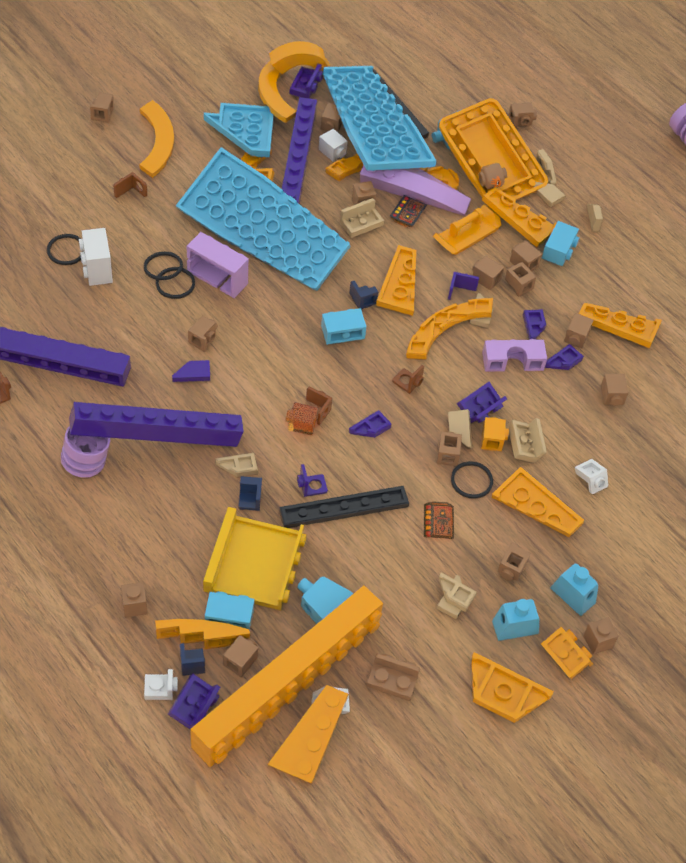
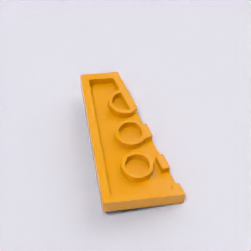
M496 187L482 198L486 205L535 247H538L550 237L557 224L554 223L553 225L546 221L547 217L542 214L539 216L530 211L531 208L525 204H517L515 202L516 199Z
M398 245L377 298L376 306L413 316L416 250Z
M584 303L578 313L593 319L592 326L647 348H650L662 322L661 319L656 318L655 321L647 320L646 316L638 315L637 317L629 316L627 312L620 310L618 312H611L609 308Z
M522 467L517 469L492 493V498L567 537H570L584 524V519Z
M326 685L267 765L312 784L349 694Z

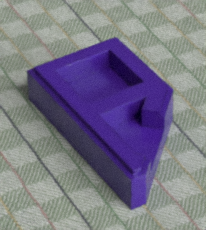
M543 309L523 311L528 339H536L546 328Z
M569 344L550 357L546 362L545 368L570 370L581 362L584 356Z
M209 360L188 361L172 375V382L210 381Z
M378 410L351 426L349 433L375 438L390 429L392 424Z

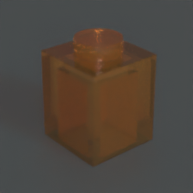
M294 402L292 410L288 409L286 421L289 422L288 430L313 435L318 407Z

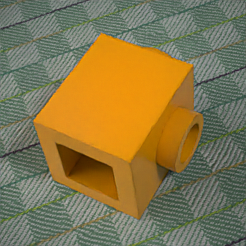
M485 417L482 428L481 449L502 452L504 441L508 440L509 428H505L506 420Z

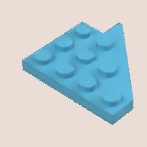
M221 103L219 114L204 113V121L249 155L270 157L274 115L270 112L268 106Z

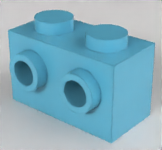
M558 221L544 247L542 259L563 266L565 261L570 260L572 256V247L576 248L580 237L577 236L579 229Z
M361 308L322 314L321 328L326 345L365 339L367 326Z
M210 592L205 611V620L228 623L250 630L254 612V599L246 595L234 596L228 595L225 592Z

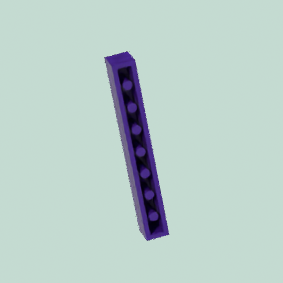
M299 97L282 185L283 192L294 198L298 204H300L317 108V99Z
M0 327V360L122 387L126 383L131 369L129 355Z
M74 402L69 416L70 435L237 447L244 432L241 415Z

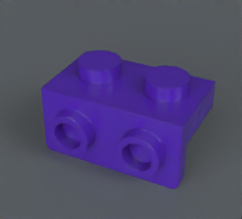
M318 64L315 70L301 66L290 87L289 94L302 98H310L312 93L315 94L318 82H321L323 78L322 65Z
M487 382L456 404L460 410L468 409L470 411V423L476 420L480 423L485 420V417H489L488 412L492 410L495 413L504 407L502 403L507 398L506 396L500 398L491 383Z
M195 674L190 675L168 715L191 730L194 725L208 715L209 707H212L219 698L217 693L221 687L217 684L211 686Z

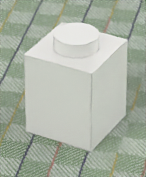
M332 129L320 136L319 150L334 162L345 156L348 141L336 130Z

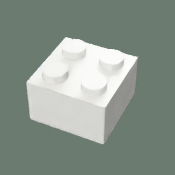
M106 229L82 230V239H79L80 251L84 250V252H80L81 262L84 266V278H88L89 286L113 283Z

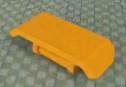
M483 205L457 222L451 223L450 228L440 234L435 233L433 237L445 249L457 255L496 232L501 227L500 216L488 205Z

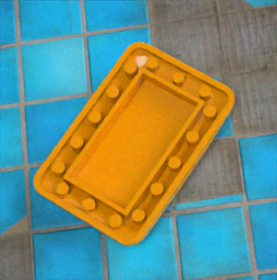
M492 98L486 99L448 115L439 122V129L482 198L492 189H486L485 186L482 187L479 181V172H481L483 166L493 163L500 164L507 171L504 185L497 187V189L513 197L516 201L547 185L548 178L497 100ZM536 182L543 183L541 185L534 187Z

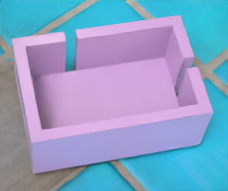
M202 232L187 245V270L194 276L218 288L231 275L220 287V291L233 298L247 286L249 259L243 254H239L227 245H223Z

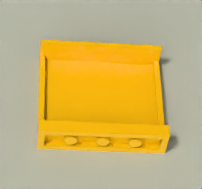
M228 507L203 580V592H225L228 595L234 596L246 595L253 598L256 605L281 611L283 603H287L290 590H287L288 585L293 584L296 571H293L294 565H299L301 553L299 548L305 545L307 534H303L304 525L301 524L299 531L236 516V508Z

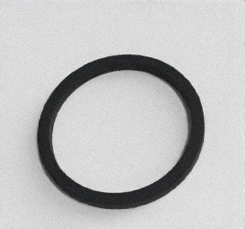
M61 234L50 240L47 245V254L53 262L60 265H72L81 260L80 255L71 261H61L54 258L50 253V248L55 241L62 238H73L79 241L80 237L73 234Z
M172 252L154 253L144 262L145 273L155 280L172 279L178 276L183 269L182 259ZM158 256H171L180 263L179 269L168 276H156L147 270L149 261Z
M179 267L166 268L158 276H163L170 271H177ZM183 268L181 272L186 273L192 280V286L187 292L179 295L168 294L160 288L159 280H156V288L161 295L167 298H184L194 290L195 278L190 271Z
M468 461L454 468L451 475V483L455 491L460 495L476 499L490 492L493 485V476L490 470L483 464ZM464 466H477L487 473L490 485L487 490L480 494L465 493L457 487L454 480L455 473Z

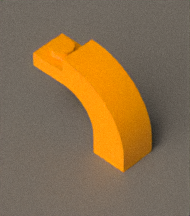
M297 41L286 43L269 53L271 65L282 75L299 65H308L316 69L317 65L321 64L322 72L324 67H330L323 49L310 42Z

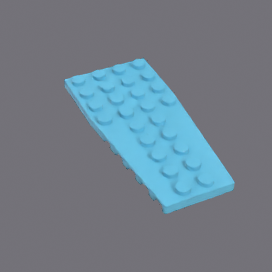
M373 66L324 67L323 76L345 130L367 171L435 167L437 161L410 117L402 113V106L400 104L396 105L394 95L388 94V87L386 84H381L379 74L373 73Z
M220 147L176 204L177 209L223 240L315 291L321 287L350 248L348 241L346 242L337 232L331 230L323 221L312 215L308 209L303 208L294 198L284 193L270 179L222 147Z

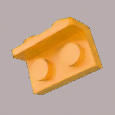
M560 627L543 641L541 645L566 675L573 679L588 665L590 667L593 665L590 660L592 655L585 646L580 648L575 643L578 638L570 629L565 631Z

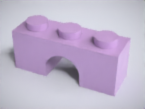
M486 340L482 351L485 372L505 371L507 361L511 358L521 361L524 371H544L547 362L544 340Z

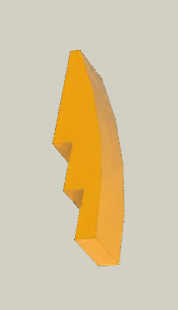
M197 619L155 620L157 639L180 636V643L184 644L203 641L204 650L231 646L239 635L245 639H250L249 629L228 623Z

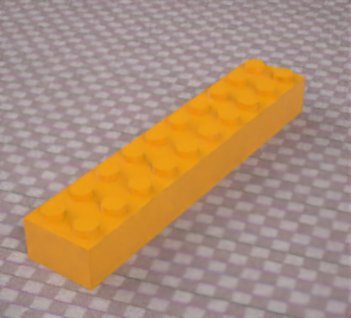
M363 585L191 728V748L209 767L215 763L220 764L227 757V753L231 749L239 748L250 733L255 734L261 729L264 721L268 718H274L284 704L292 703L296 699L297 693L302 689H308L314 683V679L320 674H326L336 660L341 661L347 655L350 648L359 646L364 640V636L368 633H374L380 626L383 602Z

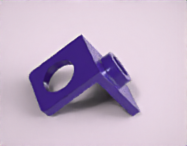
M454 272L448 300H451L454 287L476 291L479 277Z
M302 464L300 475H297V483L299 488L302 487L304 497L327 493L328 489L324 475L307 476L305 465ZM311 481H319L322 486L314 490L310 488L309 483Z

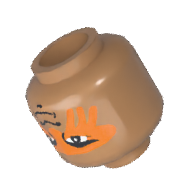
M498 163L483 166L481 172H479L480 184L482 187L485 186L486 189L503 186L507 178L505 167L502 168Z

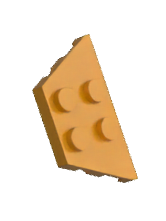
M475 652L472 655L473 702L513 723L548 701L554 691Z

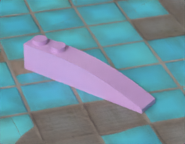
M363 165L360 172V183L371 181L376 189L402 197L406 195L422 203L465 216L471 198L420 168L367 171Z

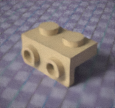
M372 198L341 210L340 224L348 235L353 238L383 226L384 220L375 209V200Z
M535 418L529 424L516 420H511L508 423L515 459L535 463L546 454L540 419Z

